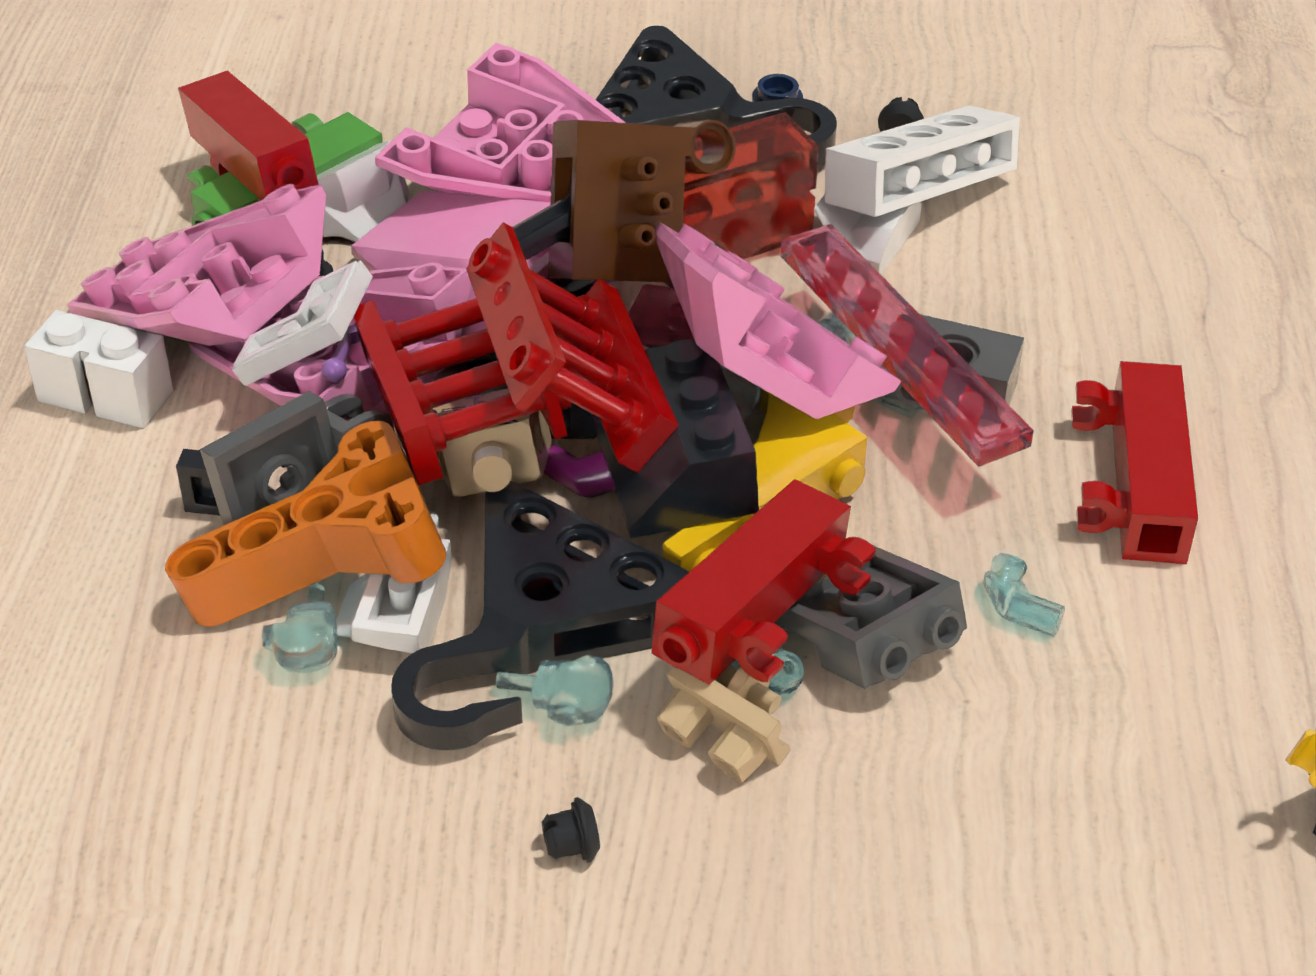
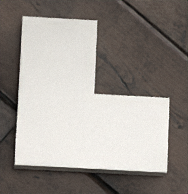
M361 260L358 262L354 261L313 281L297 313L248 337L232 369L244 386L343 339L373 277Z

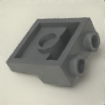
M874 546L876 548L875 555L862 568H858L870 574L871 580L857 595L842 592L832 584L827 574H825L775 624L817 644L822 668L865 689L886 679H899L907 672L911 662L916 658L934 652L938 648L949 649L959 641L963 631L967 629L959 581Z

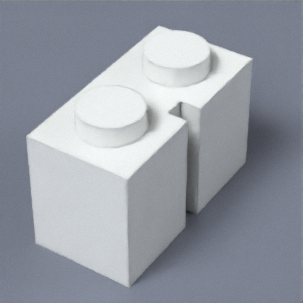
M55 310L24 345L38 402L86 413L91 407L85 378H87L96 417L144 429L173 392L164 339L161 335Z

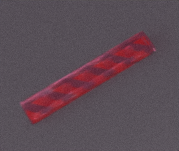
M832 224L781 240L780 257L856 337L887 356L882 365L888 372L901 380L900 384L978 467L1031 447L1034 430Z

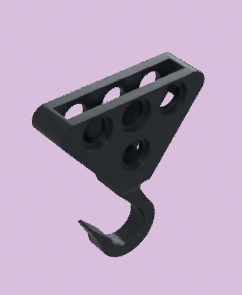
M649 26L642 30L596 98V101L605 108H612L611 112L626 123L674 126L681 122L716 120L724 123L731 130L735 141L784 129H801L811 133L807 136L788 137L759 144L757 146V169L781 167L806 168L815 166L825 161L826 148L833 147L836 143L837 120L833 112L826 106L802 98H785L758 102L745 100L730 81L664 26ZM631 80L626 88L621 86L622 83ZM642 84H649V86L646 88H639V86ZM629 110L631 112L628 116L621 115L624 111ZM699 135L694 143L696 156L702 155L704 149Z
M510 481L500 491H485L484 610L480 625L471 634L441 644L421 648L409 655L398 666L392 678L391 693L394 717L399 729L411 741L426 748L457 750L475 745L488 735L523 723L522 702L519 696L472 703L451 711H440L426 707L418 701V697L428 687L449 680L498 672L534 673L651 649L656 601L687 575L689 571L516 482ZM526 513L540 514L548 519L549 525L544 530H541L522 520L521 515ZM579 540L592 541L601 547L602 552L595 558L570 545V543ZM631 568H643L652 572L656 577V581L653 585L649 586L629 576L624 571ZM651 614L650 617L642 620L630 619Z

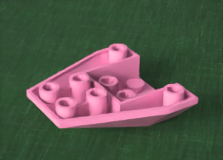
M495 43L467 69L468 105L434 138L406 127L375 156V165L443 193L551 202L553 122L568 120L626 122L541 59L517 51L512 47Z
M289 184L276 189L259 202L196 225L177 230L152 241L149 237L138 239L119 252L122 260L114 267L103 268L87 277L81 283L84 291L70 301L67 306L72 314L208 346L247 340L250 335L259 330L320 275L326 193L321 185L296 190L293 184Z
M421 191L352 244V255L358 261L361 260L369 271L418 266L427 263H439L444 267L467 268L475 247L483 239L490 238L502 222L513 227L550 206L551 202ZM549 248L526 260L530 270L549 281L553 279L548 277ZM472 285L468 300L476 298ZM485 321L462 328L461 336L486 329Z
M658 221L654 228L657 236L656 242L694 340L701 349L722 366L815 419L895 392L901 380L881 367L887 358L885 354L856 336L852 343L848 344L780 298L785 290L783 286L759 272L756 267L728 250L726 252L716 246L712 240L690 226L684 224L680 232L677 233Z
M439 263L372 270L369 272L373 277L360 304L373 300L382 321L393 318L397 324L468 301L471 282L466 268L444 267ZM313 281L256 332L297 313ZM353 318L349 326H355ZM462 328L404 348H407L408 352L412 353L461 336ZM247 340L210 346L195 342L189 343L194 355L240 381L232 369ZM336 342L247 385L278 405H284L308 391L321 397L324 402L338 395L353 394L362 400L364 412L381 410L388 414L366 361L361 342L351 344L345 360L347 374L341 381H328L322 372L324 362L334 356L338 346ZM443 369L417 377V379H421L422 384L432 382L434 377ZM348 416L342 417L344 420L349 421Z

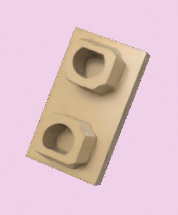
M731 665L710 685L673 666L666 674L674 691L668 697L656 718L662 731L682 746L691 748L710 723L722 730L723 734L709 750L708 754L712 763L739 783H743L762 764L765 758L779 766L791 751L790 746L779 739L782 727L780 721L769 715L773 714L781 703V696L768 689L770 681L768 683L757 681L744 672L741 667L736 669Z

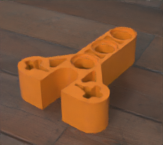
M369 421L354 427L342 437L338 445L339 452L303 491L182 544L170 554L165 563V572L196 624L209 627L226 623L339 572L391 575L395 581L407 584L426 580L443 566L446 559V549L424 502V496L417 484L407 457L389 423Z

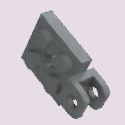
M308 391L201 448L200 452L223 526L303 491L339 452L338 445L342 437L349 430L369 421L389 423L394 430L391 416L381 410L364 412L362 400L353 394L338 395L324 402L321 397ZM348 416L349 421L344 420L342 417ZM280 466L282 468L287 467V471L280 476L279 482L281 486L276 490L268 486L272 473Z

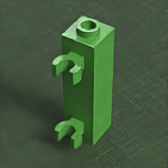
M349 112L325 124L312 113L292 121V125L309 139L317 175L383 142L382 133ZM204 165L187 174L188 180L198 187L190 191L194 210L192 226L260 201L230 172L219 176L212 167Z

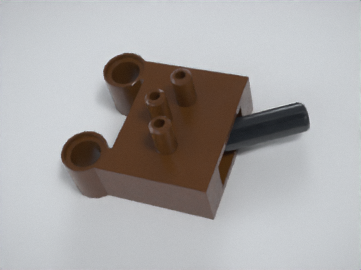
M589 120L553 122L550 206L513 226L525 259L528 260L549 248V278L664 282L674 289L656 242L657 236L654 228L659 221L677 233L680 232L683 227L685 174H713L726 169L734 159L736 150L735 138L731 130L724 123L716 120L681 122L674 126ZM698 135L703 142L704 148L700 160L694 151V143ZM713 241L716 246L726 251L720 243Z

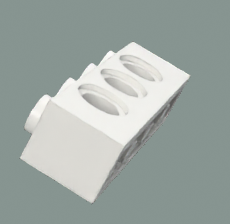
M968 105L826 148L825 203L877 217L1016 170L1020 117Z

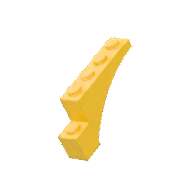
M760 388L759 409L766 416L758 440L754 445L756 451L759 510L794 479L837 500L853 494L863 483L865 477L867 436L848 424L849 420L853 418L855 406L815 419ZM754 514L683 528L663 543V558L690 572Z

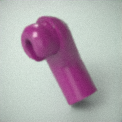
M554 445L549 448L543 474L577 495L586 498H592L614 490L602 451L577 458L559 446Z

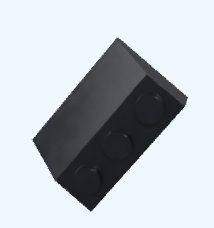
M681 339L668 345L646 349L645 352L679 426L638 473L618 463L601 419L591 414V421L630 539L757 513L759 511L756 451L719 362L701 349L695 340Z

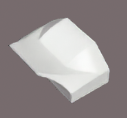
M390 141L378 143L317 175L318 183L326 193L323 237L340 236L356 242L407 203L409 189L405 178L375 165V156Z
M824 194L816 204L814 212L822 222L828 237L827 266L831 265L837 250L851 265L850 273L879 281L920 222L922 203L918 202L874 217L825 203Z
M441 539L446 549L445 562L434 575L426 580L403 584L395 581L391 575L364 574L351 582L331 635L351 637L354 642L407 653H414L421 648L429 647L446 600L452 560L450 540Z

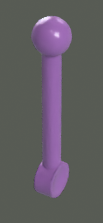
M348 326L343 339L337 342L338 346L333 358L324 362L322 372L328 381L338 382L345 378L347 374L345 360L351 344L360 342L356 326Z

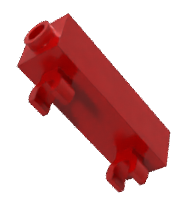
M228 70L178 87L190 136L211 155V167L219 176L230 172L260 201L271 192L285 185L293 184L296 190L319 185L308 137Z
M1120 361L1114 390H1108L1106 386L1097 381L1084 380L1076 382V404L1092 406H1072V428L1080 431H1093L1102 428L1104 425H1112L1117 490H1115L1111 485L1101 481L1082 482V506H1077L1076 510L1077 530L1085 533H1101L1112 527L1120 528L1121 554L1124 560L1187 564L1198 522V510L1182 365Z
M796 479L791 481L656 601L651 654L708 685L735 660L738 661L740 667L750 677L757 681L768 683L783 668L784 661L773 656V654L788 638V634L774 623L825 574H827L829 580L836 588L850 595H857L871 580L870 574L858 568H862L875 555L876 548L862 538H846L851 506Z

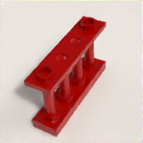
M502 222L490 238L483 239L475 247L466 270L514 407L526 412L546 388L599 417L618 463L638 473L679 425L618 290L598 279L586 295L577 297L529 269L513 227Z
M476 298L397 324L393 318L382 321L373 300L359 304L353 320L361 346L388 414L392 418L393 426L418 486L443 478L436 452L447 449V441L541 411L555 440L568 436L562 410L570 408L571 402L546 388L526 412L514 407L510 393L437 417L435 411L432 412L431 409L506 384L498 360L426 384H422L421 379H417V377L495 352L487 328L409 353L407 348H404L483 322L484 319Z

